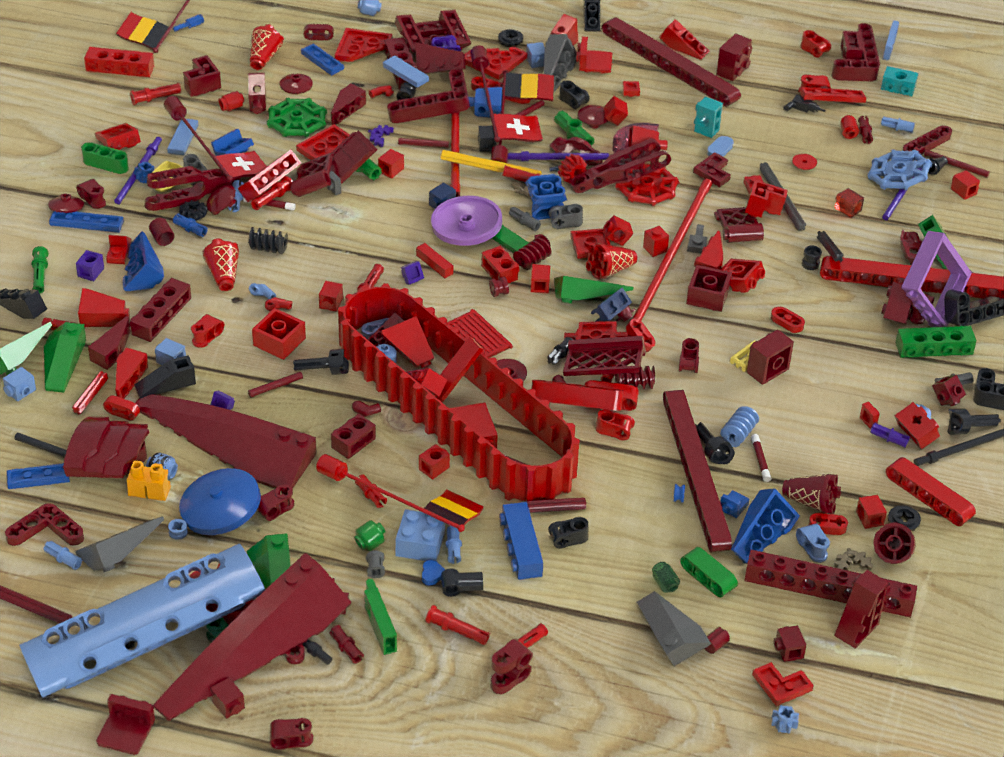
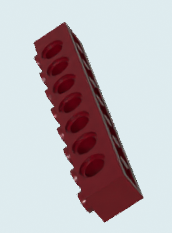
M751 550L744 581L847 604L853 588V581L858 575L861 576L862 573ZM882 578L889 582L882 611L911 618L918 586Z

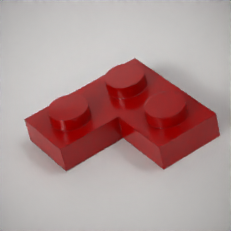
M772 662L754 669L752 676L775 706L809 693L814 688L813 683L802 670L783 677Z

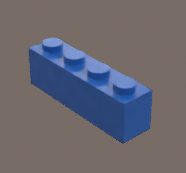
M527 502L504 504L502 513L499 514V521L501 526L504 525V540L509 543L507 544L508 556H512V571L516 572L518 580L543 577V559Z

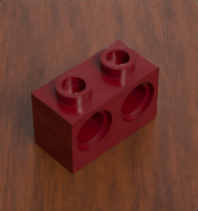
M843 31L840 46L843 59H861L863 48L859 31Z
M357 414L331 433V448L347 459H350L376 439V425L362 415Z

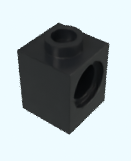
M492 125L478 126L480 152L491 151L497 145V142L494 141L495 135Z

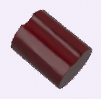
M717 627L708 634L707 638L711 645L704 649L708 653L714 654L729 642L730 635L726 629L723 630L721 627Z

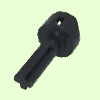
M332 349L329 351L328 357L297 359L293 361L295 371L329 368L332 375L347 374L349 371V361L344 356V349Z
M949 409L947 432L950 435L967 434L971 427L998 426L1001 423L999 414L970 415L966 409Z
M699 422L698 425L695 424L699 437L706 444L704 453L710 462L714 464L730 463L735 455V451L729 441L721 436L714 437L702 422Z

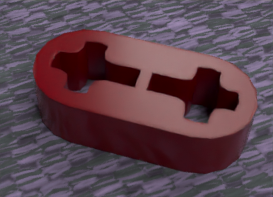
M307 24L304 27L303 35L307 40L327 41L333 38L334 28L329 24Z

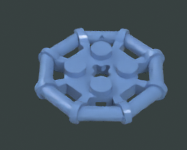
M893 149L891 152L872 160V166L867 176L869 180L876 182L883 190L887 188L908 190L909 187L921 181L925 182L928 179V171L932 163L929 159L920 155L917 150L895 151Z

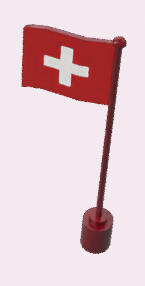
M481 45L474 46L470 51L472 64L475 69L481 70L495 135L494 141L518 140L541 142L543 137L537 115L493 114L484 69L489 65L487 51Z
M170 96L164 101V108L169 115L176 121L183 120L227 177L228 182H232L236 178L254 176L266 167V164L255 151L214 156L185 119L187 109L176 96Z

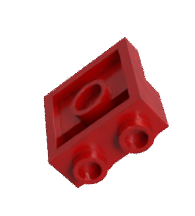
M127 123L95 132L96 139L102 142L103 146L117 150L125 147L132 148L141 142L138 129Z
M731 258L721 269L732 272L731 289L741 293H748L750 289L756 287L759 279L765 277L762 261Z

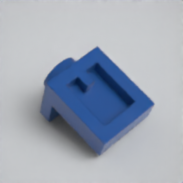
M732 490L728 496L725 494L721 496L720 504L724 513L737 519L749 505L750 499Z

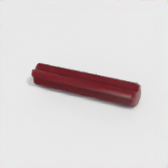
M584 497L527 501L530 513L586 509V499Z

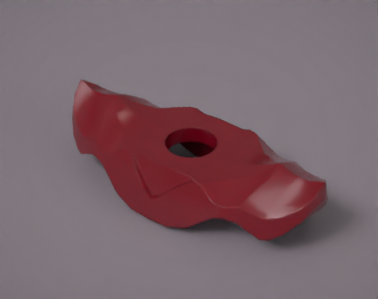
M557 137L549 145L554 153H572L574 150H578L581 153H600L599 150L592 148L586 140L579 137H572L570 139ZM584 160L588 166H597L603 163V160Z
M902 229L900 247L904 258L912 265L917 254H913L909 250H915L918 253L923 241L920 240L917 232H906L905 229Z

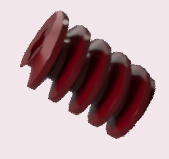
M540 235L523 248L515 251L513 254L514 261L523 269L530 270L532 264H538L551 256L550 241L546 236Z
M653 365L650 370L649 366H645L643 370L640 366L639 373L615 374V383L634 385L637 388L641 384L643 390H645L646 384H649L650 389H653L655 384V367Z

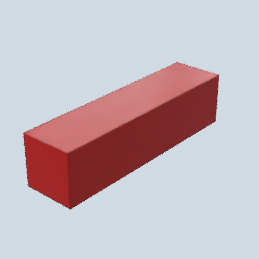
M426 243L416 247V256L443 278L454 274V265Z

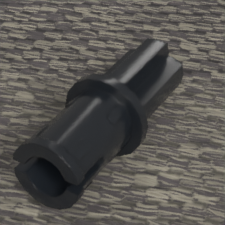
M566 337L563 342L554 347V350L547 356L549 364L555 365L561 358L567 356L569 351L568 341L573 340L572 338Z

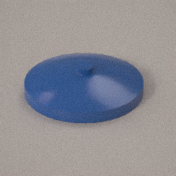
M233 468L215 470L201 476L185 490L180 500L179 510L182 519L190 530L203 535L223 534L240 527L254 515L260 504L261 493L255 478L246 471Z

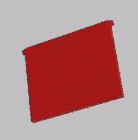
M471 309L470 312L447 322L450 328L458 327L460 329L459 335L462 338L472 337L485 349V356L487 358L513 348L512 344L476 310Z

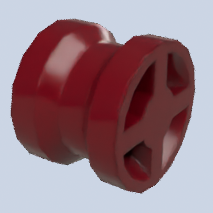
M500 277L499 280H489V288L493 297H497L499 294H509V285L506 277Z

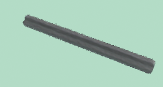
M767 162L761 163L759 169L770 185L783 188ZM787 194L783 207L797 230H805L806 223Z

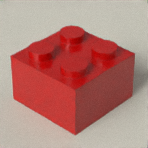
M274 308L252 328L253 346L284 360L306 339L305 322Z

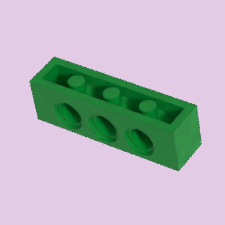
M971 326L898 329L895 341L900 358L973 355L977 342Z

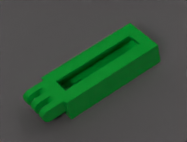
M367 579L366 590H364V608L383 655L397 652V633L378 587L373 579Z

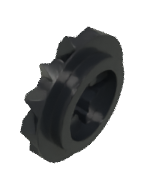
M514 29L503 30L498 35V41L502 45L506 44V47L519 46L520 43H523V34Z
M191 200L190 202H184V205H180L179 214L186 218L200 220L207 215V207L205 203H200L199 200L195 202Z
M896 506L889 511L888 521L903 524L911 531H915L916 527L920 526L921 517L915 509L909 506Z

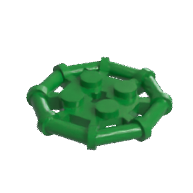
M287 97L284 101L268 108L267 126L281 133L283 137L304 136L306 138L311 133L326 126L327 109L313 102L311 98L290 99Z

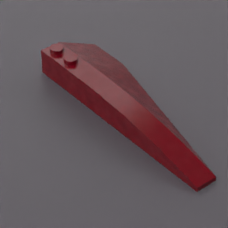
M153 394L141 399L138 398L135 402L140 408V413L150 419L158 420L160 425L171 428L178 436L186 437L188 442L209 455L219 457V461L224 464L228 463L234 469L246 471L255 478L257 483L272 488L286 484L293 489L317 454L316 437L250 415L209 404Z
M304 553L190 664L153 704V708L168 721L194 707V704L203 699L205 701L210 698V688L227 678H230L233 682L239 678L242 679L267 665L275 657L286 654L294 646L303 644L313 635L317 636L322 633L352 602L325 569L307 553Z

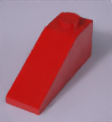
M127 347L122 354L118 355L116 361L115 391L116 396L123 399L127 397L134 384L139 381L148 369L147 353Z

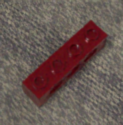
M404 37L385 39V55L387 59L396 56L417 69L416 62H413L412 52H409V45L405 42ZM393 73L397 87L400 90L401 85L407 81Z
M170 278L152 296L151 300L131 318V334L151 342L190 301V284Z

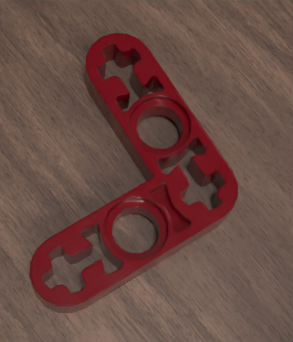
M47 503L9 526L5 531V536L9 545L17 546L48 527L67 544L75 546L84 541V533L82 527L56 505ZM30 522H36V523H37V524H36L35 526H33V527H28V526H26V525H27L28 523H30ZM59 522L67 523L63 527L56 526Z

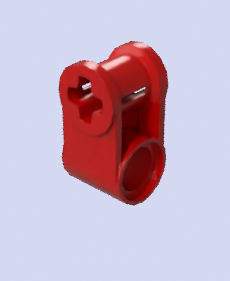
M806 30L803 32L800 47L814 57L819 58L824 52L831 50V43L815 31Z
M805 74L801 76L802 83L800 87L831 89L829 79L825 75Z
M209 314L204 315L191 326V332L194 337L192 339L193 346L198 348L207 346L223 332L224 322Z
M602 409L598 412L596 431L601 435H607L623 441L628 440L631 435L630 430L635 425V420L629 415Z

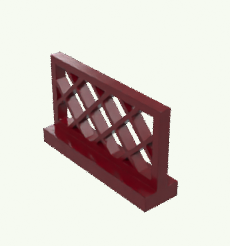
M643 336L569 340V351L563 375L639 373L642 357L646 354ZM630 363L635 364V366H627V365H629Z

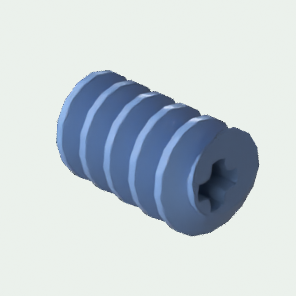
M747 406L739 407L721 429V437L726 438L732 447H739L740 443L745 440L759 422L758 413Z

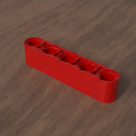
M532 380L531 389L536 391V398L540 401L547 399L550 403L622 410L624 390L546 380Z
M900 457L886 468V475L892 482L954 525L962 526L975 516L976 509L971 502L908 459Z

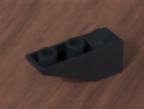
M583 0L584 31L600 32V0Z
M7 288L0 290V306L23 319H35L47 310L38 290H18L17 288L13 290Z
M189 355L169 360L134 384L139 398L195 385V369Z

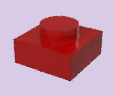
M623 81V96H640L639 81Z
M868 401L862 404L859 418L871 430L874 423L878 424L880 413Z

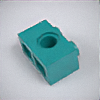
M887 66L883 75L881 90L913 97L919 73Z
M706 96L699 101L695 107L697 112L694 119V132L713 138L720 130L723 103Z

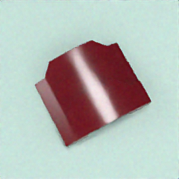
M455 9L440 11L439 19L436 21L415 23L411 14L396 16L395 25L413 53H416L415 42L431 45L434 37L454 35L461 51L472 43Z
M86 417L77 426L69 442L63 465L65 475L67 477L124 478L129 463L137 459L140 448L150 433L148 424L110 421L109 417Z

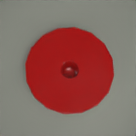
M797 154L792 159L794 166L799 169L810 170L817 166L816 158L809 154Z

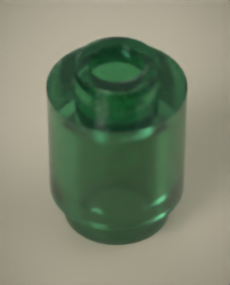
M664 561L655 564L652 568V576L661 590L665 593L677 590L680 579L670 564Z

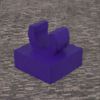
M414 261L401 267V273L406 284L410 285L424 279L419 261Z
M218 390L214 391L210 405L231 410L234 407L235 400L233 397Z

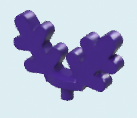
M378 125L373 130L369 129L368 133H371L369 141H374L373 145L378 144L379 147H383L384 138H381V136H383V133L386 135L393 133L394 128L388 127V125L384 127Z

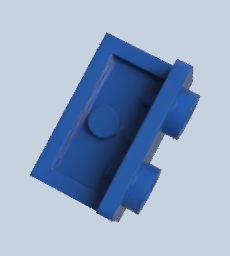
M235 129L212 141L211 145L215 156L244 153L254 143L252 138H242L240 130Z

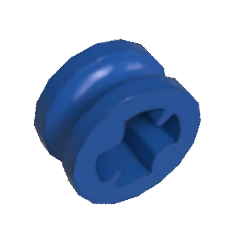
M675 484L673 502L680 500L682 503L684 502L685 485L679 487L678 484Z

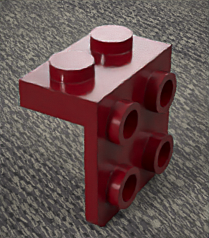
M110 694L107 700L109 716L96 739L97 745L137 755L155 722L153 704L134 700L124 695Z

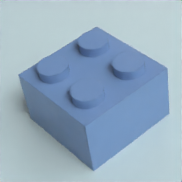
M405 509L395 539L396 556L422 561L434 560L437 562L445 535V523L423 512Z

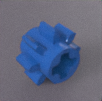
M149 162L138 163V167L134 169L136 180L141 183H147L148 174L154 171L155 166H152Z

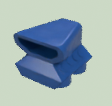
M556 174L530 176L525 182L532 199V217L537 220L550 219L549 210L554 206H564L562 202L567 201L565 188L561 184V177Z

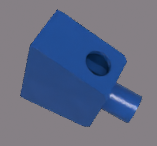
M502 87L488 88L493 114H501ZM477 88L475 97H468L470 107H474L475 116L491 118L485 88Z

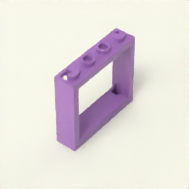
M928 231L901 288L919 310L921 316L926 319L929 326L947 327L948 323L945 320L944 308L945 294L950 289L963 292L972 272L944 233ZM937 254L951 275L934 308L922 292L921 286Z

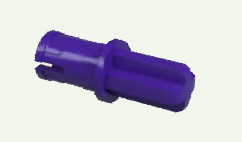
M874 423L870 430L871 434L886 439V442L890 441L906 448L910 436L895 431L894 428L889 429L877 423Z

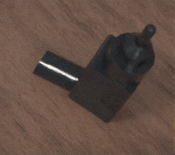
M796 95L792 101L783 106L785 111L794 108L806 113L808 111L826 112L816 102L803 100L800 95Z

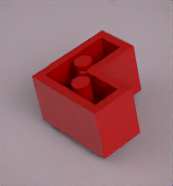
M754 180L745 213L752 217L762 218L764 211L772 215H780L788 190Z

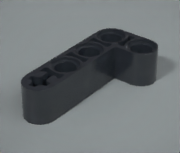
M950 289L946 292L944 298L945 320L949 324L968 326L1004 316V299L990 296L970 302L968 293Z
M989 368L980 369L975 383L973 401L979 406L1004 410V384L995 383L996 375L993 370Z

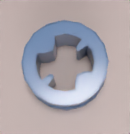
M175 519L168 524L171 538L178 540L186 537L188 530L184 520Z

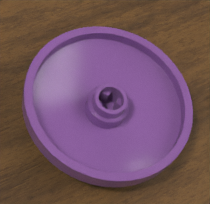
M479 196L455 197L443 202L434 210L431 216L432 230L440 240L459 246L476 245L488 241L499 232L502 226V213L500 208L489 199Z

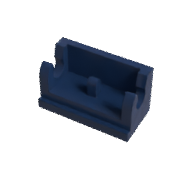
M622 287L599 304L597 308L593 309L591 314L597 313L600 316L595 322L610 321L629 306L632 301Z

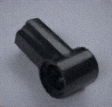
M449 568L441 573L442 592L445 596H457L461 591L483 590V572L459 573L458 570Z

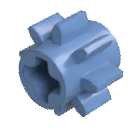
M780 705L778 711L773 710L771 725L776 726L778 732L790 734L792 728H798L799 713H795L792 707Z

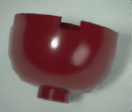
M894 522L885 524L876 532L873 545L876 554L884 562L901 564L909 560L914 554L916 540L908 527Z

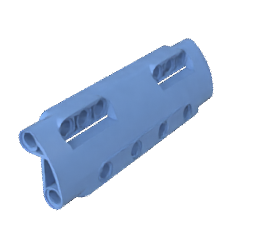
M239 543L218 554H210L169 573L165 578L103 607L88 610L46 630L44 634L19 646L43 698L62 688L69 689L218 620L242 608L246 602L257 598L265 591V588L250 558ZM214 561L220 564V567L215 570L208 567ZM192 571L200 572V576L196 579L190 578L189 574ZM172 580L181 582L177 588L170 587L169 583ZM214 603L218 606V609L215 612H209L206 607ZM92 617L100 618V622L97 625L89 624V620ZM175 622L178 624V627L174 631H169L166 629L167 624ZM72 626L80 627V631L75 635L68 633ZM53 635L60 637L56 644L48 643L49 638ZM129 641L137 642V647L134 650L125 648ZM89 660L96 661V666L93 669H86L84 667L85 663Z

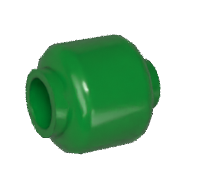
M369 520L355 530L356 536H354V539L362 550L372 551L385 541L384 533L386 531L380 522L376 524L374 521Z

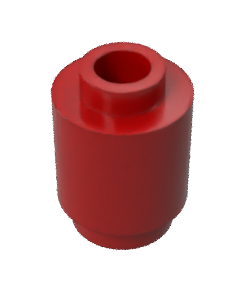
M238 91L225 94L218 99L222 111H231L242 107L245 101L243 94Z
M851 115L844 116L840 122L843 136L847 139H853L859 134L857 121Z

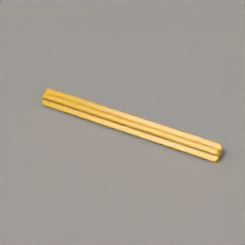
M442 150L441 160L503 173L506 165L530 173L542 174L540 170Z

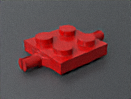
M616 321L579 322L577 331L575 333L565 332L564 339L566 337H570L573 340L628 337V332H617Z

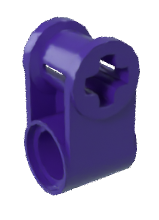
M454 35L434 37L432 39L431 46L461 52V48L457 45Z

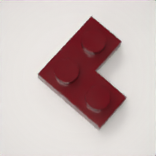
M715 152L693 168V173L701 178L710 179L718 187L723 186L731 179V174L722 170L728 164V159Z

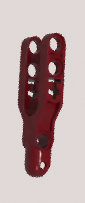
M648 139L611 154L602 164L576 175L571 180L572 191L583 193L593 188H603L612 183L630 182L666 167L671 162V156L665 150H661L660 144L655 139ZM656 144L655 149L649 151V146ZM640 150L639 156L633 157L634 152ZM662 155H666V159L659 162V158ZM645 162H651L648 168H643Z
M193 166L150 173L147 177V186L152 189L198 181L202 182L190 188L149 196L145 199L144 207L149 211L179 207L184 205V202L200 200L206 194L213 193L223 185H232L235 180L241 181V178L228 182L221 169L201 171Z

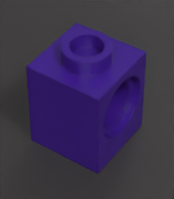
M86 250L76 262L77 276L94 282L104 270L103 255Z

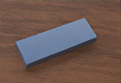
M893 20L883 57L885 60L890 59L897 36L899 21Z
M396 56L383 62L384 68L417 88L429 81L428 75Z
M186 119L196 132L199 125L198 120ZM183 120L180 121L167 148L170 154L185 155L194 136Z

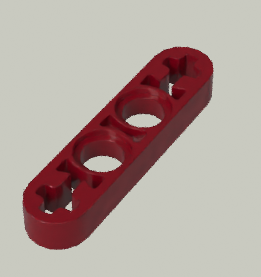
M945 125L939 126L905 144L902 151L917 150L922 155L926 149L932 150L950 140L952 129Z

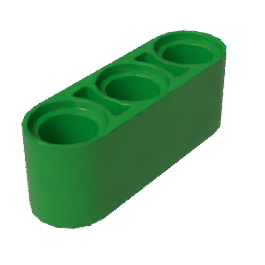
M91 142L81 146L83 163L85 165L117 174L128 172L129 165L126 152Z
M701 547L694 548L680 559L683 569L717 597H723L738 586L735 575Z

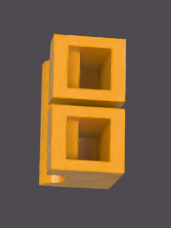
M133 461L127 477L128 496L146 498L148 496V499L166 501L171 488V483L167 480L168 470L163 469L162 464L154 463L151 467H145L142 461Z

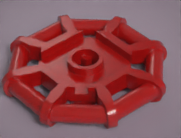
M644 164L643 168H648L650 164ZM664 167L630 182L616 183L615 187L631 203L640 202L655 206L657 203L668 199L672 200L675 197L679 179L674 177Z

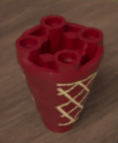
M822 474L785 480L782 494L791 500L822 513L834 514L836 498L839 499L841 496V487L837 486L838 475Z

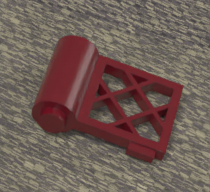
M331 153L300 164L296 172L297 180H294L291 185L293 195L302 197L331 185L329 176L333 159Z
M746 207L717 209V212H714L716 220L721 222L723 239L727 243L760 241L764 239L762 223H758L756 217H752L749 214L743 215Z

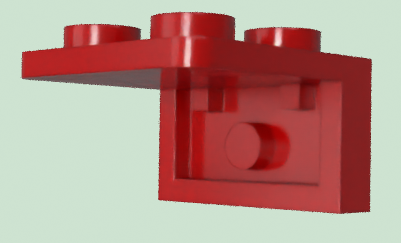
M582 36L581 43H578L576 62H580L579 71L610 73L613 53L587 50L588 37Z

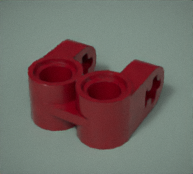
M517 639L510 640L504 647L492 655L491 666L496 673L491 677L490 686L491 690L496 694L507 693L516 685L526 680L532 671V666L529 665V662L532 659L533 653Z

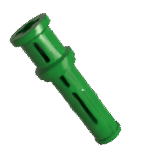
M42 246L35 247L32 250L34 259L31 262L34 268L32 290H38L40 294L45 290V269L48 267L47 257L49 255L47 248Z

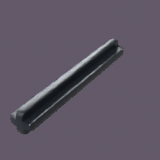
M818 231L817 239L835 262H842L844 254L825 231Z

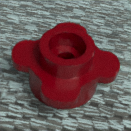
M627 306L617 314L619 318L616 321L622 319L625 322L633 316L631 313L635 311V308L631 310Z

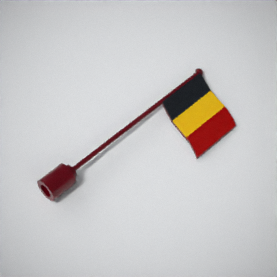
M186 0L170 26L130 12L116 35L127 41L144 45L152 49L154 53H158L159 47L190 0Z
M507 70L502 71L501 114H504L505 98L548 100L553 102V75L510 73ZM500 140L499 144L491 150V160L507 163L508 149L502 145V140Z

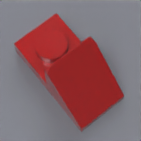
M109 235L110 247L106 257L107 263L125 264L132 238Z

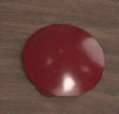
M587 105L578 111L577 119L588 124L592 129H597L599 125L609 122L605 119L604 107L600 105Z
M223 185L216 189L206 202L207 210L213 215H217L226 207H232L236 202L234 199L236 192L234 186Z

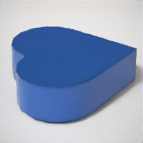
M434 560L425 561L423 564L422 582L429 586L441 581V573L445 569Z

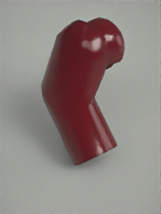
M354 401L352 403L353 411L363 417L381 412L379 403L370 406L362 401Z

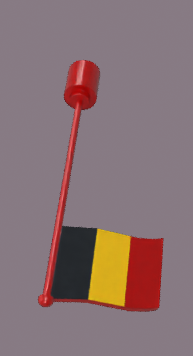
M328 454L322 455L317 461V472L336 481H341L345 477L353 479L455 527L459 532H463L466 523L480 515L484 506L447 489L442 495L433 499L422 508L349 474L348 466L345 462Z

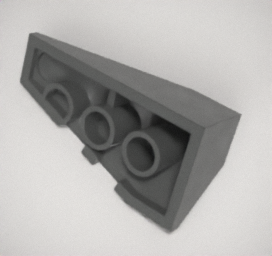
M550 34L545 44L544 74L554 76V92L560 86L561 80L567 77V72L572 71L577 60V52L567 34Z
M161 516L132 527L128 531L110 536L111 538L78 549L75 553L93 571L102 569L103 572L114 569V564L122 561L164 521V518Z
M654 591L637 601L656 638L674 666L711 645L700 625Z

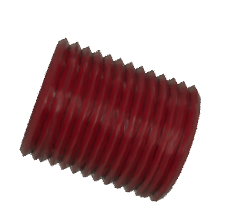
M156 218L149 224V230L158 245L166 246L172 243L175 235L166 219Z

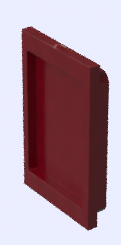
M359 130L352 132L331 152L333 159L330 171H333L341 179L342 184L378 149Z

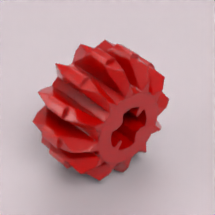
M572 153L569 157L565 156V160L561 161L562 164L558 166V174L562 180L571 183V180L576 175L587 171V164L583 158Z

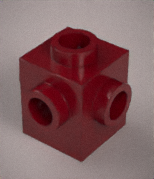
M957 374L943 377L932 385L941 406L948 404L950 406L957 405L961 402L960 399L966 395Z

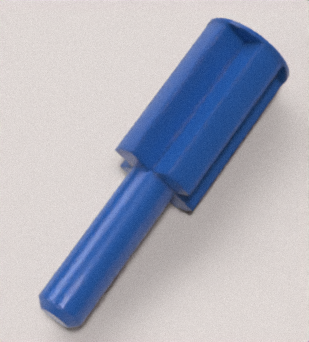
M201 14L186 19L185 23L173 27V30L178 31L186 27H195L204 23V18Z

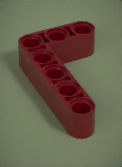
M861 23L858 25L857 31H859L863 48L861 59H836L833 63L831 75L833 79L838 81H876L878 79L880 61L873 29L870 24Z
M460 68L450 70L449 78L452 91L390 102L387 105L390 122L397 124L468 110L470 104L463 70Z

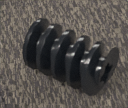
M251 227L248 243L252 250L257 248L259 251L264 249L265 252L271 250L272 253L278 251L279 254H284L288 244V233L283 237L282 231H279L278 236H276L275 230H272L271 235H269L268 229H265L263 234L261 228H258L256 233L255 228Z

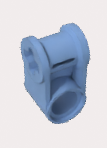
M815 523L798 528L796 530L798 543L804 548L810 559L819 563L826 561L828 557L826 550L830 545V540L823 533L821 527Z

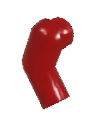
M385 85L371 89L368 93L371 98L384 93L387 97H390L394 94L392 86Z
M274 297L265 302V309L268 311H272L274 308L291 310L293 302Z

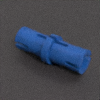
M179 213L173 218V223L183 227L187 232L195 233L200 237H204L207 234L208 228L197 223L192 218H186Z

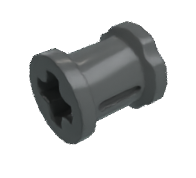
M374 550L366 554V561L368 562L367 575L370 578H381L385 575V567L383 566L385 556L381 551Z

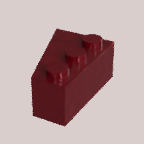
M866 570L861 576L858 575L853 581L851 594L834 636L856 649L879 625L889 582L869 570Z

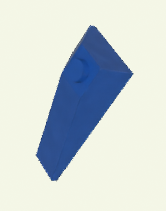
M141 231L131 242L127 258L130 260L125 266L127 276L125 275L122 280L123 290L126 292L152 289L156 284H160L164 278L163 266L147 236Z
M775 488L760 490L747 510L731 550L743 563H747L751 550L762 552L765 547L775 543L780 536L787 534L792 529L800 515Z

